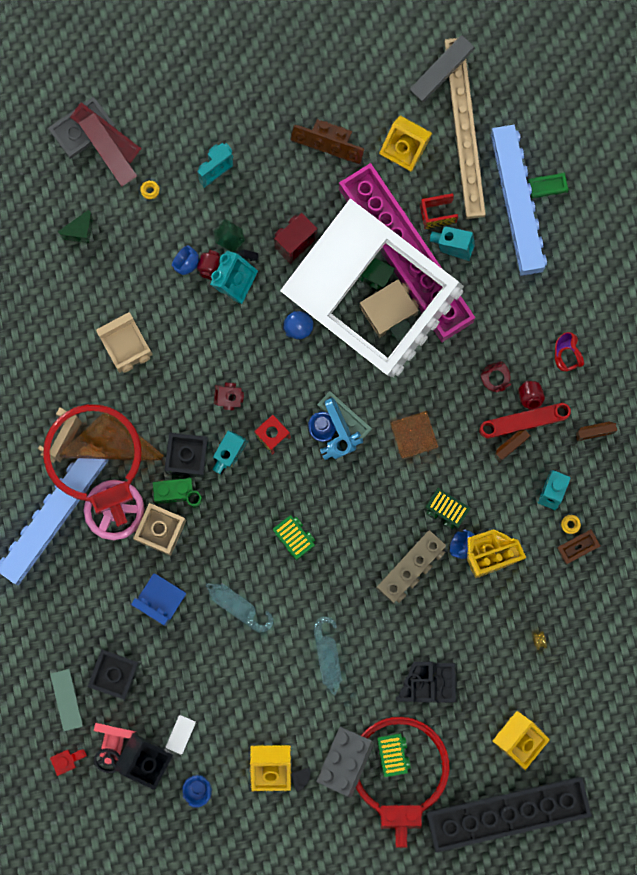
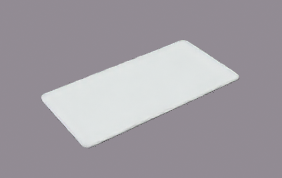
M179 715L166 748L183 754L196 722Z

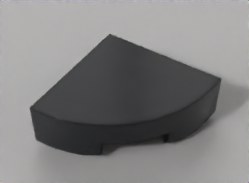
M245 249L233 252L242 258L250 259V261H256L259 258V253Z
M310 767L291 772L296 792L302 790L307 785L311 774Z

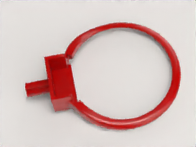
M90 404L78 406L67 411L53 423L44 442L43 458L50 479L65 494L78 500L90 502L97 515L110 510L117 527L128 522L121 505L133 500L129 487L138 472L141 462V443L136 429L123 414L107 406ZM97 411L110 414L125 425L134 443V460L129 473L125 477L128 479L127 482L87 497V493L69 488L58 478L51 464L50 447L55 432L67 419L79 413Z
M391 717L373 724L361 736L368 739L379 729L390 725L412 726L423 731L433 740L442 760L440 783L433 795L422 803L421 806H381L380 808V804L366 793L360 779L356 786V790L364 802L379 813L381 829H395V847L407 848V829L421 828L422 813L439 799L447 785L450 765L445 745L434 730L412 718Z

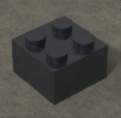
M169 433L165 473L204 478L209 444L208 437Z
M101 649L88 687L127 700L141 663Z
M132 733L114 769L124 777L155 790L174 754L162 746Z

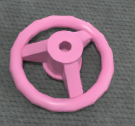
M113 479L101 482L92 488L87 497L126 481ZM130 484L129 490L136 501V505L122 504L121 507L124 514H136V518L131 526L124 531L116 533L107 532L111 522H115L110 510L103 512L104 516L98 527L92 518V504L85 501L83 509L85 522L93 533L103 539L119 540L127 538L138 529L145 512L142 496L134 486Z

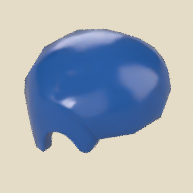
M187 245L178 252L172 262V267L177 273L187 275L196 269L199 255L192 247Z
M295 311L287 315L283 321V330L288 337L297 340L304 339L313 331L314 322L309 314Z
M321 411L313 414L308 422L309 433L315 440L321 442L331 440L336 432L333 421L327 412Z
M465 529L463 530L464 532H456L450 544L451 556L459 559L467 558V538L475 536L471 531Z
M194 775L187 779L183 785V798L191 807L205 805L212 796V786L203 776Z

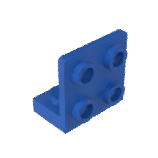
M154 573L139 597L135 598L131 605L164 626H167L186 593Z

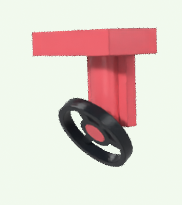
M95 723L94 731L105 733L102 748L95 755L94 764L104 773L117 772L115 769H105L99 764L104 763L107 766L112 765L115 767L117 763L115 760H119L124 738L130 739L132 733L136 734V731ZM100 754V757L103 758L97 761V756Z

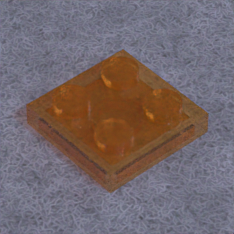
M427 411L390 422L401 459L438 448Z

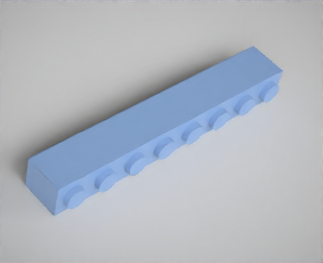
M515 124L492 128L491 139L520 276L543 272L545 266H547V259L545 254L542 255L543 241L537 232L539 230L538 219L534 218L535 203L530 199L532 190L530 183H527L526 180L528 171L526 165L523 166L522 162L524 152L522 148H519L520 133L515 129Z
M89 444L86 448L82 447L77 455L79 458L75 463L72 462L68 466L66 476L63 479L60 478L66 486L82 493L87 492L109 461L105 455ZM56 485L53 494H48L44 499L43 503L45 505L42 509H38L33 514L31 524L23 528L20 533L22 536L18 542L14 541L9 548L10 553L6 558L3 557L0 560V574L18 586L80 501L65 494Z

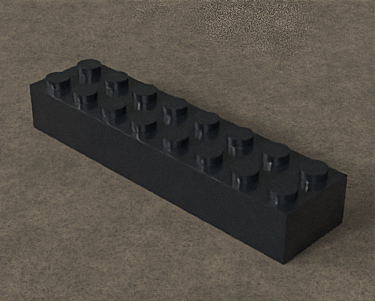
M581 776L425 811L436 853L592 817Z

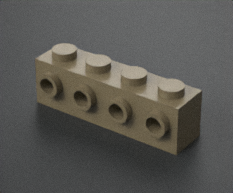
M429 530L376 589L392 604L396 601L400 603L407 595L404 593L407 588L413 589L420 581L418 579L419 575L422 572L426 575L433 567L430 563L435 558L439 560L446 553L443 550L446 545Z

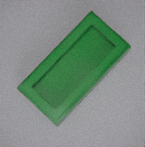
M565 173L528 179L532 194H530L531 199L569 191Z

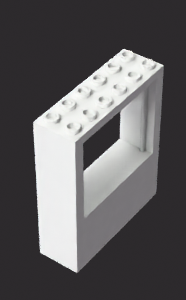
M349 199L280 291L382 372L394 377L395 375L399 376L404 369V363L414 357L416 354L414 350L418 345L422 346L428 338L426 336L428 332L438 326L440 323L438 319L441 315H446L452 307L450 304L454 299L457 300L462 295V288L464 286L356 202ZM385 243L442 286V289L388 358L331 314Z

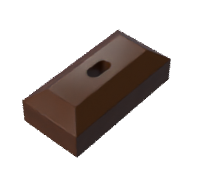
M609 421L581 427L575 435L577 441L615 434L618 430L616 423Z
M526 430L518 431L496 450L495 459L500 463L530 437V434Z
M590 529L557 547V550L567 565L600 547V544ZM578 545L581 546L580 549L575 550V547H576V546H578Z

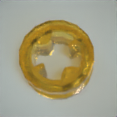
M543 631L539 634L533 633L536 650H540L541 647L547 648Z

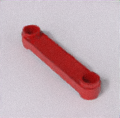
M558 403L488 420L480 425L479 433L483 438L490 439L521 430L561 422L570 416L571 409L565 403ZM557 409H565L566 416H560ZM490 426L493 429V433L486 434L483 427Z

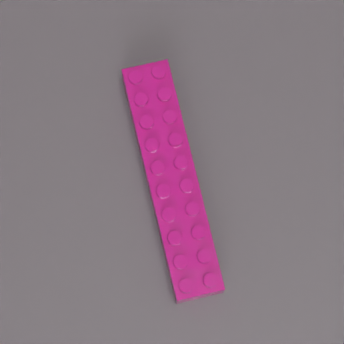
M371 163L339 182V191L347 202L349 199H352L442 269ZM385 243L380 252L388 264L395 268V274L401 283L406 285L409 295L412 299L416 300L419 310L423 313L442 289V286ZM461 296L457 300L454 299L450 304L452 307L446 315L442 314L438 319L440 323L434 329V332L441 342L471 325L475 320V316Z

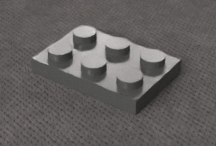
M94 97L83 103L116 128ZM75 110L48 128L70 159L92 145V142L81 126L70 118Z
M339 727L316 782L352 798L375 742Z

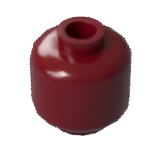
M209 250L208 253L201 254L197 265V270L201 277L212 280V273L220 265V254L218 252Z
M526 381L518 389V395L523 407L537 409L543 404L545 395L539 382Z

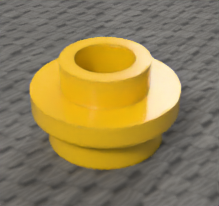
M154 181L144 182L141 186L142 196L146 199L156 198L159 194L158 184ZM149 188L154 189L152 193L147 192Z
M567 515L562 519L561 527L565 533L574 534L579 531L581 522L577 516ZM569 521L574 523L573 528L568 527L567 523Z

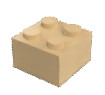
M149 503L133 539L136 542L171 556L186 523V519Z

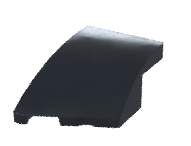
M413 662L401 692L396 697V702L457 703V663Z

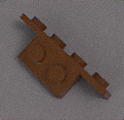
M317 119L312 130L296 124L293 127L291 141L357 164L361 163L364 148L348 143L352 131L319 119Z

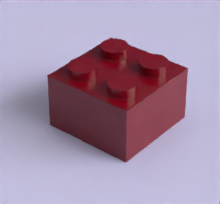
M303 213L299 216H293L288 222L289 225L285 229L280 228L274 235L275 249L290 264L317 240L318 228Z

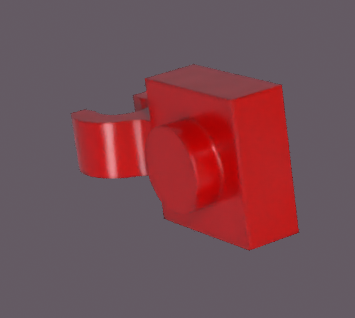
M68 749L50 757L57 776L77 768L75 762L86 757L87 754L84 749L73 754Z

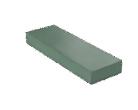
M329 391L317 406L322 411L328 413L325 400L333 397L338 404L351 435L359 432L361 436L357 440L360 438L364 439L372 431V428Z
M70 669L51 673L63 731L84 727Z

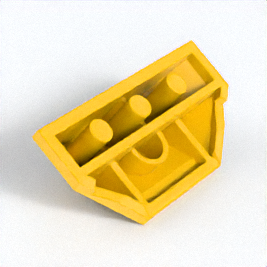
M493 529L467 538V561L475 578L526 559L519 540L511 539L506 534Z

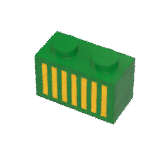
M290 515L272 530L293 558L298 561L315 547L313 543L315 539L309 532L305 533L302 530L303 524L297 517L293 518Z
M401 733L377 737L383 777L407 774V769L411 767L409 757H405L404 749H407L406 738L401 737Z

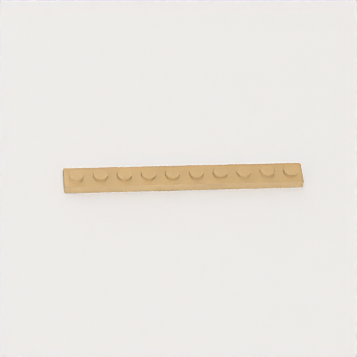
M455 38V39H445V42H444V43H445V51H446L458 38ZM465 59L449 76L465 213L466 219L485 217V207Z

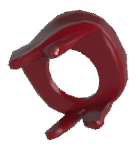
M504 362L492 363L483 369L481 380L488 390L497 393L511 386V383H509L511 379L510 372ZM495 370L502 372L504 376V381L498 386L492 385L489 381L490 374Z

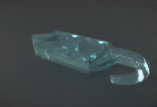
M206 583L211 595L210 599L257 632H266L272 627L273 617L268 611L265 612L268 617L267 624L260 625L253 620L256 610L251 603L222 583L220 585Z
M321 617L314 625V635L322 683L327 686L333 695H336L338 686L342 681L336 642L331 637H323L321 626L323 623L329 622L335 629L337 625L332 618Z

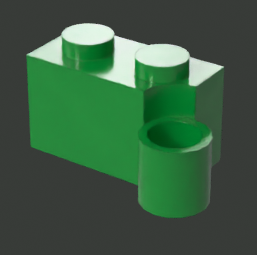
M192 478L153 482L154 501L156 504L187 501L189 506L196 508L202 503L201 494L194 491ZM191 495H198L199 501L192 504L189 502Z

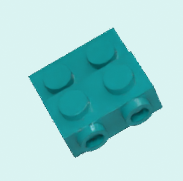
M227 143L214 145L208 153L209 162L206 161L199 166L197 171L199 183L204 188L233 166V151Z
M226 251L220 257L218 269L212 273L210 285L219 292L227 294L237 303L242 304L258 270L237 253Z

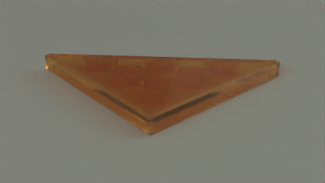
M103 413L60 453V457L134 460V443L128 429L121 421L110 414ZM138 435L142 451L141 460H161L164 455Z

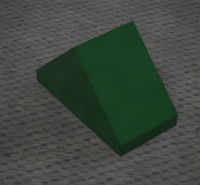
M87 210L59 230L60 237L63 240L89 243L93 222L91 212Z

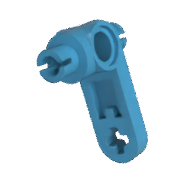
M332 397L325 400V405L339 437L328 441V446L320 449L321 454L327 452V454L323 455L325 460L330 457L334 459L355 451L356 445L363 443V438L357 440L361 436L359 432L351 435L338 404ZM341 440L347 442L348 447L346 450L340 448Z

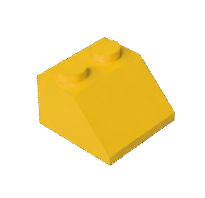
M399 116L392 124L379 154L412 171L425 150L432 133Z
M516 711L492 742L526 770L550 739L531 720Z
M290 745L251 746V791H291Z

